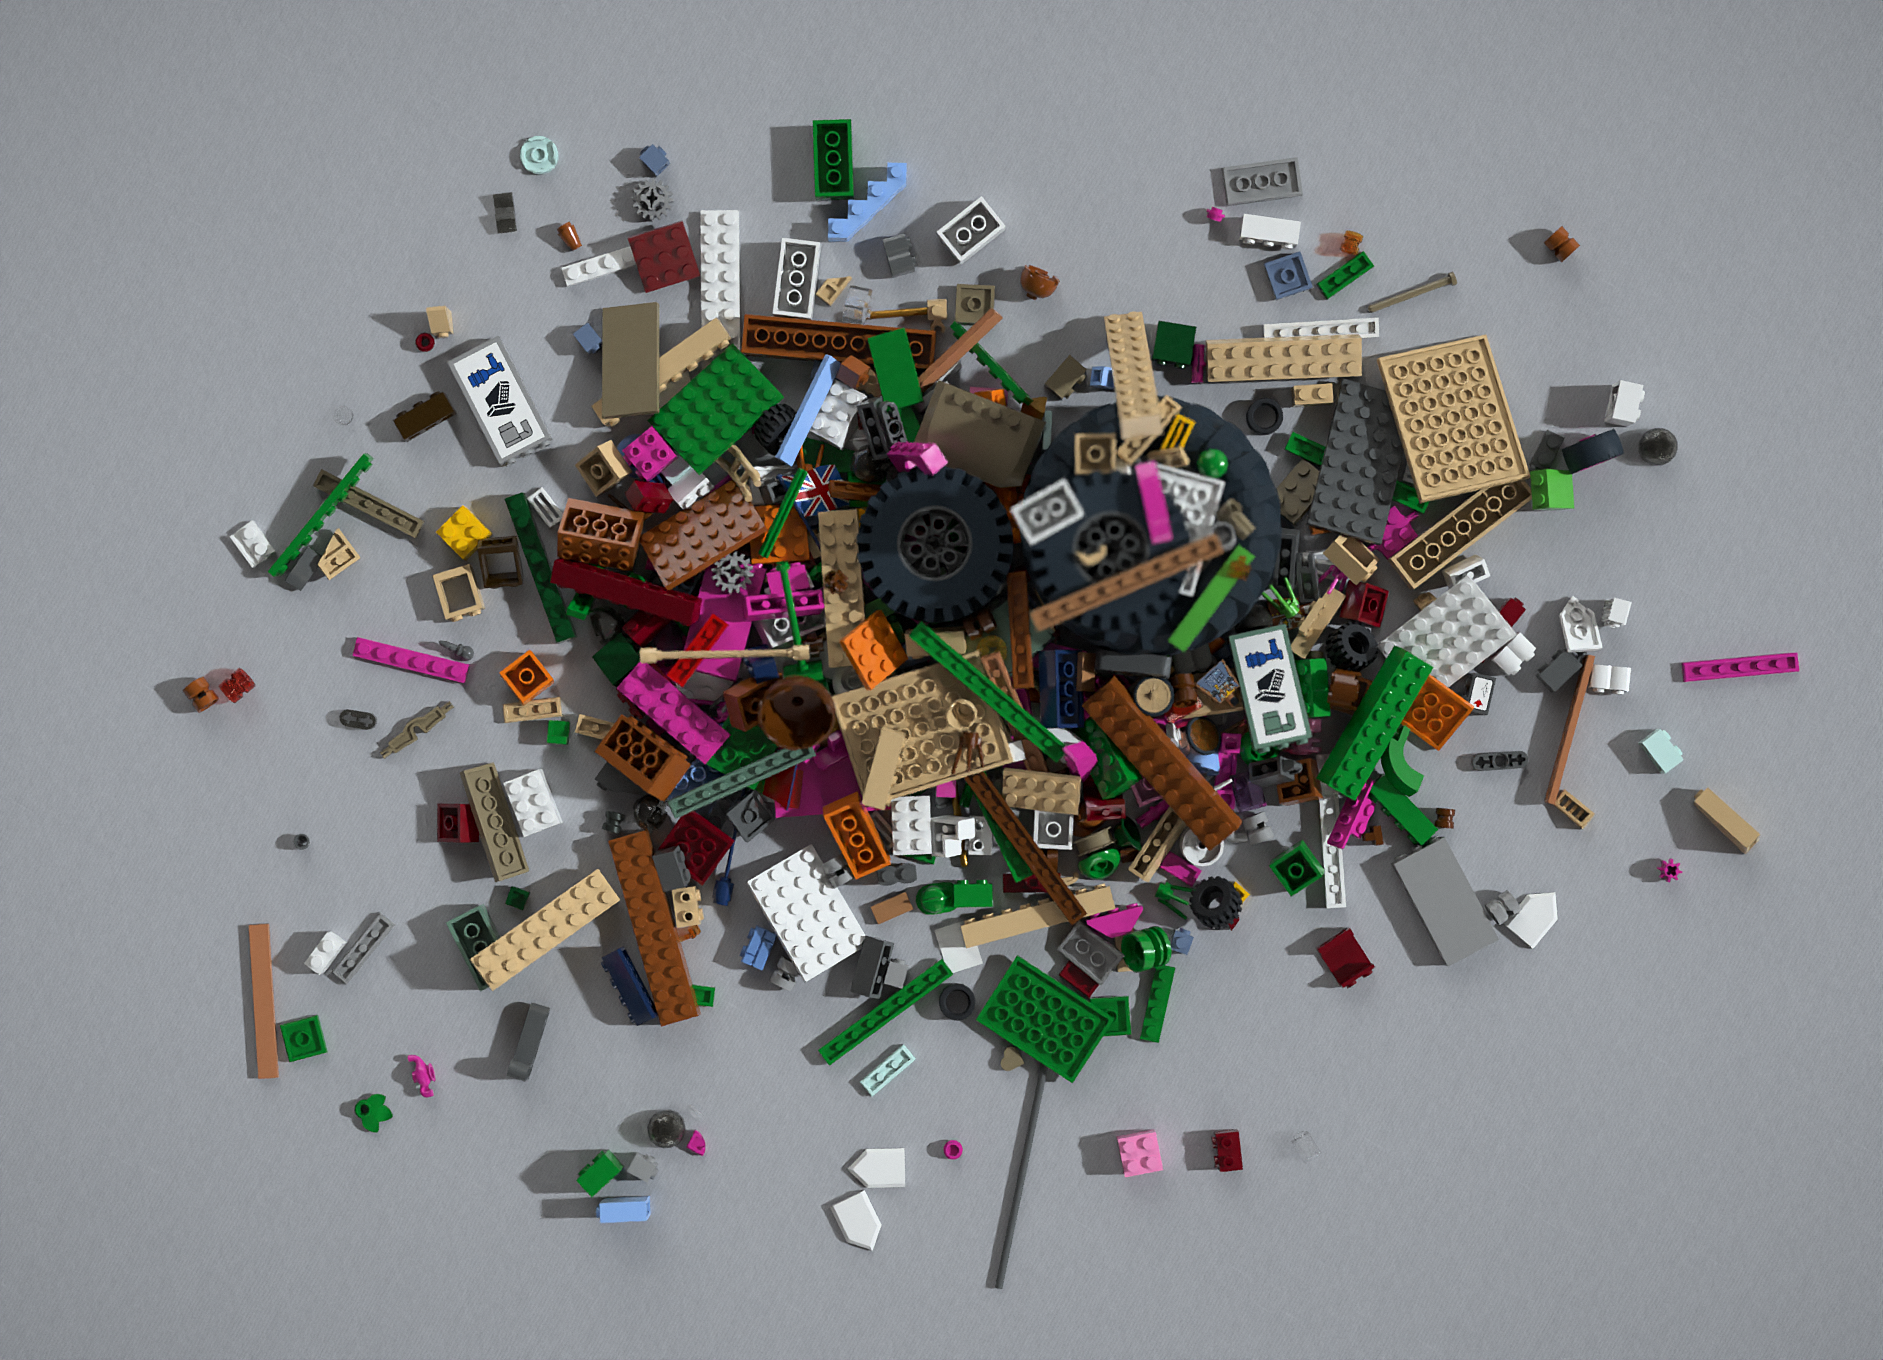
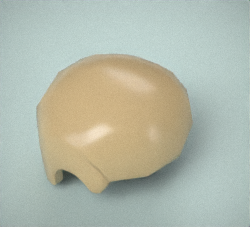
M965 699L952 702L946 712L947 723L956 730L970 727L977 717L975 706L971 701Z

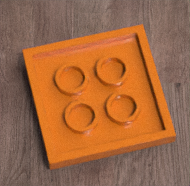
M780 505L754 506L769 531ZM794 505L768 558L758 554L768 531L750 541L751 565L773 564L780 561L802 562L810 560L807 528Z
M876 610L839 641L866 691L872 690L909 659L882 610Z
M1429 675L1401 724L1410 728V731L1439 751L1472 712L1474 706L1432 675Z

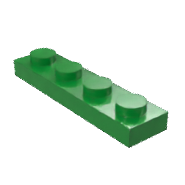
M1163 965L1155 968L1140 1039L1159 1043L1175 967Z

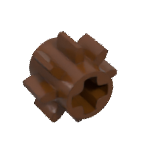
M840 569L837 572L832 570L824 578L826 582L824 587L833 595L835 592L842 593L848 586L846 582L848 577Z
M816 633L807 634V639L803 640V645H809L811 658L820 657V652L824 651L822 637L817 638Z

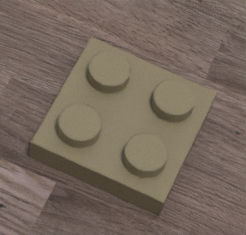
M957 284L955 321L957 323L975 324L991 308L994 309L995 286Z

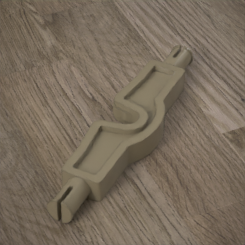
M449 701L441 708L439 706L435 707L425 716L409 721L405 725L403 732L389 741V746L380 752L383 755L382 757L385 759L393 752L398 753L408 745L418 740L414 732L416 726L420 727L424 733H428L434 726L446 718L445 714L454 708L451 705L452 703Z

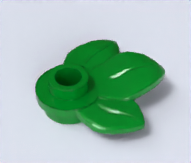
M373 1094L367 1100H360L355 1105V1113L362 1119L363 1127L371 1132L377 1133L379 1131V1122L387 1121L393 1117L391 1110L383 1105L386 1096ZM362 1106H367L368 1111L363 1112Z

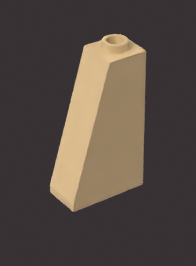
M1708 787L1704 791L1701 789L1694 796L1696 799L1694 805L1744 854L1759 841L1761 834Z

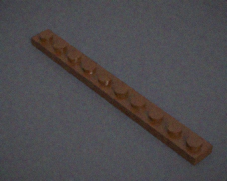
M982 771L963 777L1069 923L1073 925L1087 915L1082 905L985 773Z

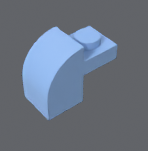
M1105 366L1092 367L1090 386L1115 390L1112 369Z

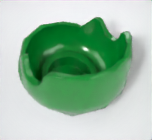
M1209 449L1200 455L1197 466L1202 476L1217 479L1226 472L1228 462L1222 451Z

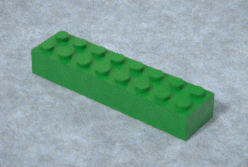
M1394 645L1316 779L1355 801L1434 667Z

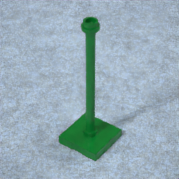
M780 561L776 563L775 568L777 572H780L793 643L794 645H802L787 571L790 569L788 561ZM797 660L798 664L783 666V678L788 676H804L814 680L823 679L822 660L810 662Z

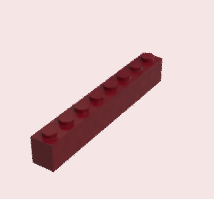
M563 558L554 560L551 583L557 584L559 588L574 589L576 593H587L595 599H607L612 604H623L628 609L643 610L645 614H656L662 616L664 620H676L684 626H690L699 620L702 598L672 589L668 591L665 587L579 561Z

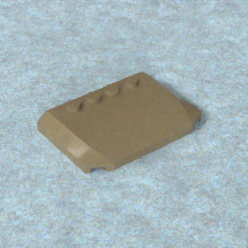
M938 380L914 443L936 444L947 461L944 466L948 468L964 470L966 473L999 488L1022 486L1046 422Z

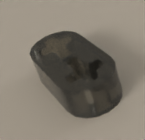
M346 709L339 716L340 722L347 727L371 730L377 724L376 716L369 712ZM350 712L351 716L357 717L356 721H349L348 724L344 716ZM370 716L369 718L373 722L368 724L367 727L365 722H360V718L366 719Z

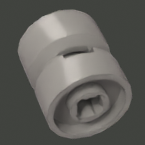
M1225 522L1213 525L1209 536L1216 533L1223 551L1228 552L1232 550L1236 544V535L1233 527Z
M1265 811L1242 819L1245 830L1249 831L1247 836L1251 845L1274 837L1271 826H1267L1268 818Z
M842 853L821 865L826 875H830L829 881L834 889L854 878L850 867L846 866L847 861ZM842 869L843 874L837 877L835 871Z
M1508 890L1500 894L1498 900L1493 899L1485 905L1486 910L1499 926L1508 920L1509 915L1514 916L1522 910Z
M781 956L777 964L778 970L773 972L769 981L783 989L792 991L796 984L795 977L800 975L792 961ZM783 972L788 974L789 977L782 976Z

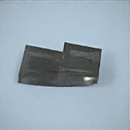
M513 192L493 194L498 234L516 232L517 224Z

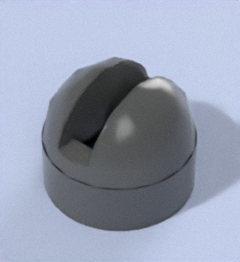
M305 834L296 835L294 838L295 847L299 850L308 848L310 844L308 836ZM298 840H299V841H302V842H306L307 844H306V845H303V844H299V843H297V842H298Z

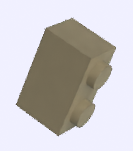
M1069 355L1045 382L1044 386L1061 401L1064 397L1068 399L1074 392L1072 388L1075 384L1078 383L1080 385L1087 377L1085 375L1087 369Z

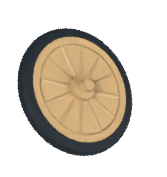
M1153 676L1144 677L1134 688L1133 701L1143 714L1159 716L1171 708L1174 701V690L1166 679Z

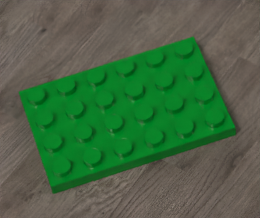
M732 343L661 407L659 413L654 414L647 421L691 468L700 475L759 421L758 418L764 415L763 412L765 410H770L771 406L775 407L784 399V396Z
M1017 955L976 1018V1021L1073 1083L1115 1018Z

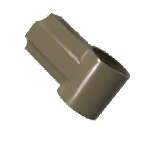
M1228 500L1216 512V517L1219 522L1231 525L1240 539L1244 540L1255 530V527L1241 513L1242 508L1240 504L1235 500Z

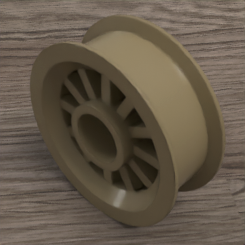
M1111 826L1073 841L1072 843L1076 844L1080 853L1078 857L1117 841V839L1113 840L1109 829Z

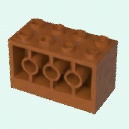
M568 498L557 534V557L633 572L641 544L640 537L643 534L644 512Z
M621 714L594 751L647 793L664 802L692 765L686 760L688 757L685 754L676 750L672 744L663 740L660 735L653 730L651 731L647 725L631 715L626 717Z

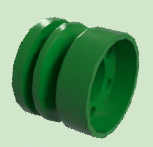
M1152 926L1124 935L1121 941V952L1125 955L1123 959L1128 968L1133 972L1139 973L1150 968L1166 965L1171 958V944L1162 928Z

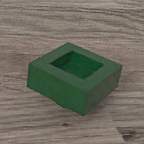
M511 886L505 904L524 910L531 892Z

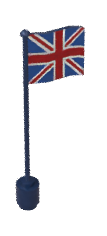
M835 465L819 466L807 471L808 474L793 504L820 552V542L805 517L849 505L848 499L830 497L829 480L843 481ZM782 474L776 475V480H779L787 493L795 475L782 477Z

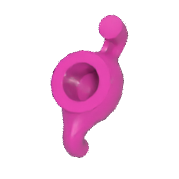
M408 1055V1061L416 1063L415 1071L412 1072V1078L414 1083L418 1082L420 1085L421 1095L426 1098L434 1096L433 1090L429 1089L431 1081L435 1082V1072L432 1064L426 1065L417 1055Z

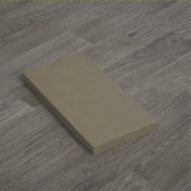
M658 302L603 308L602 417L610 419L659 413Z

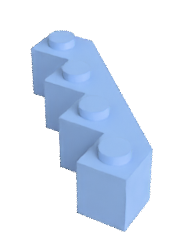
M887 162V182L868 181L867 200H848V219L828 218V240L848 242L902 191L907 183V163Z

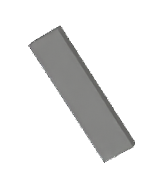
M380 912L331 973L343 983L348 984L396 924Z

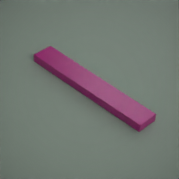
M1798 652L1682 663L1683 682L1799 672Z

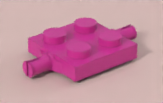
M1393 506L1389 511L1382 544L1376 545L1371 543L1367 548L1371 552L1378 550L1388 560L1418 537L1411 527V522L1419 517V515L1413 510V512L1405 517Z

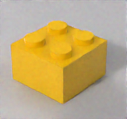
M464 505L436 531L465 561L477 551L478 539L490 538L493 535Z

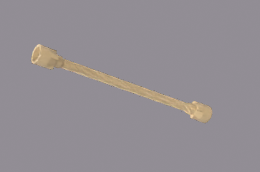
M794 645L793 648H788L787 650H714V652L657 651V648H640L641 664L656 663L657 660H662L663 658L695 659L698 657L748 658L756 656H787L788 658H793V660H809V645Z

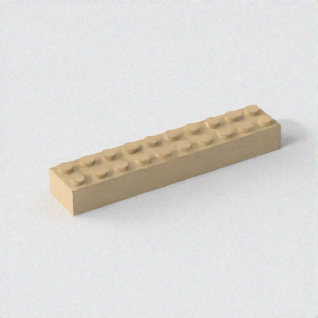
M1133 311L1128 314L1104 317L1106 338L1122 439L1161 435V415L1142 312Z

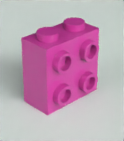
M652 426L622 450L625 454L623 456L624 460L629 465L634 464L637 468L635 473L641 480L646 479L648 482L678 458Z

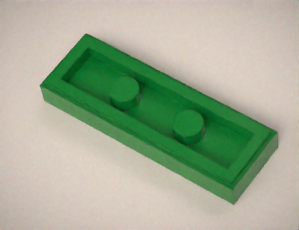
M1362 251L1316 285L1328 300L1372 269L1374 265L1366 253Z

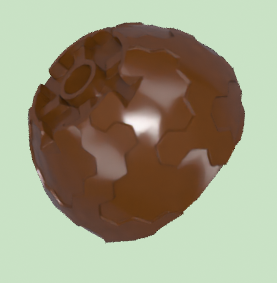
M788 676L772 684L764 693L759 704V726L766 736L779 747L794 751L811 748L830 736L835 722L836 710L831 695L822 684L809 677ZM796 696H799L803 700L799 703H796L792 699Z

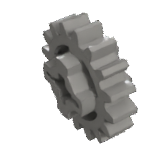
M654 178L651 183L647 179L645 180V185L639 183L640 189H634L636 196L632 197V200L636 202L633 204V207L639 208L637 214L643 213V219L650 216L651 221L654 220V217L661 220L660 215L662 214L668 216L666 210H672L669 203H674V200L669 198L673 195L672 191L667 192L669 186L665 185L663 187V181L661 180L657 184ZM657 188L660 189L665 194V196L659 195ZM649 189L646 194H642L645 190ZM654 193V196L657 200H655L654 204L651 205L648 199H652ZM641 203L648 206V211L642 208ZM664 205L660 210L657 211L658 207Z
M734 552L733 556L728 554L726 558L720 559V562L714 563L717 568L712 569V572L716 573L712 579L718 580L716 587L722 586V592L729 589V594H732L733 590H736V593L739 594L740 588L747 590L745 584H752L749 578H753L754 574L749 571L753 570V566H748L750 563L749 559L743 560L744 554L737 557V552ZM731 561L727 567H722L726 562ZM738 562L745 567V570L739 568ZM732 569H735L736 573H738L734 577H730V573H728ZM720 576L726 577L728 584L724 583ZM739 579H744L740 584L735 585V582Z

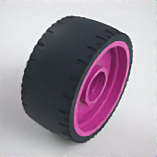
M1615 429L1598 435H1591L1579 440L1578 443L1562 449L1565 463L1571 474L1624 454L1620 438Z

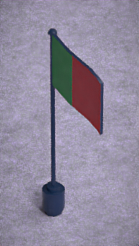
M797 764L759 781L756 791L778 802L788 811ZM746 787L742 789L740 798L745 795ZM734 827L732 839L736 841L737 830ZM735 842L730 847L724 877H720V880H715L712 898H714L713 903L728 906L729 901L731 902L734 883H731L728 875Z

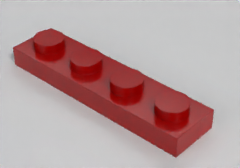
M712 614L685 651L709 652L729 624L715 614ZM704 657L678 659L667 674V677L683 688L702 663Z

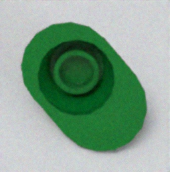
M940 882L928 884L918 890L916 904L920 911L927 915H935L955 910L956 908L953 907V883Z

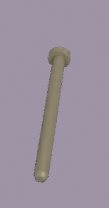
M1450 272L1448 277L1370 305L1368 311L1369 313L1376 312L1448 284L1454 286L1457 284L1455 274Z

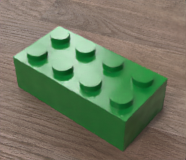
M851 119L813 120L816 201L854 200Z
M1091 716L1084 721V728L1072 730L1097 757L1098 762L1090 774L1102 799L1119 797L1142 779L1138 769Z

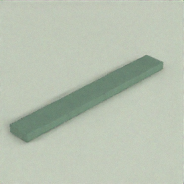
M813 747L796 751L784 748L667 802L676 819L816 756Z

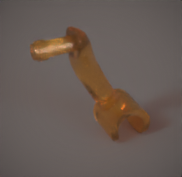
M693 925L687 928L689 933L679 937L680 943L690 938L694 939L701 933L699 926Z

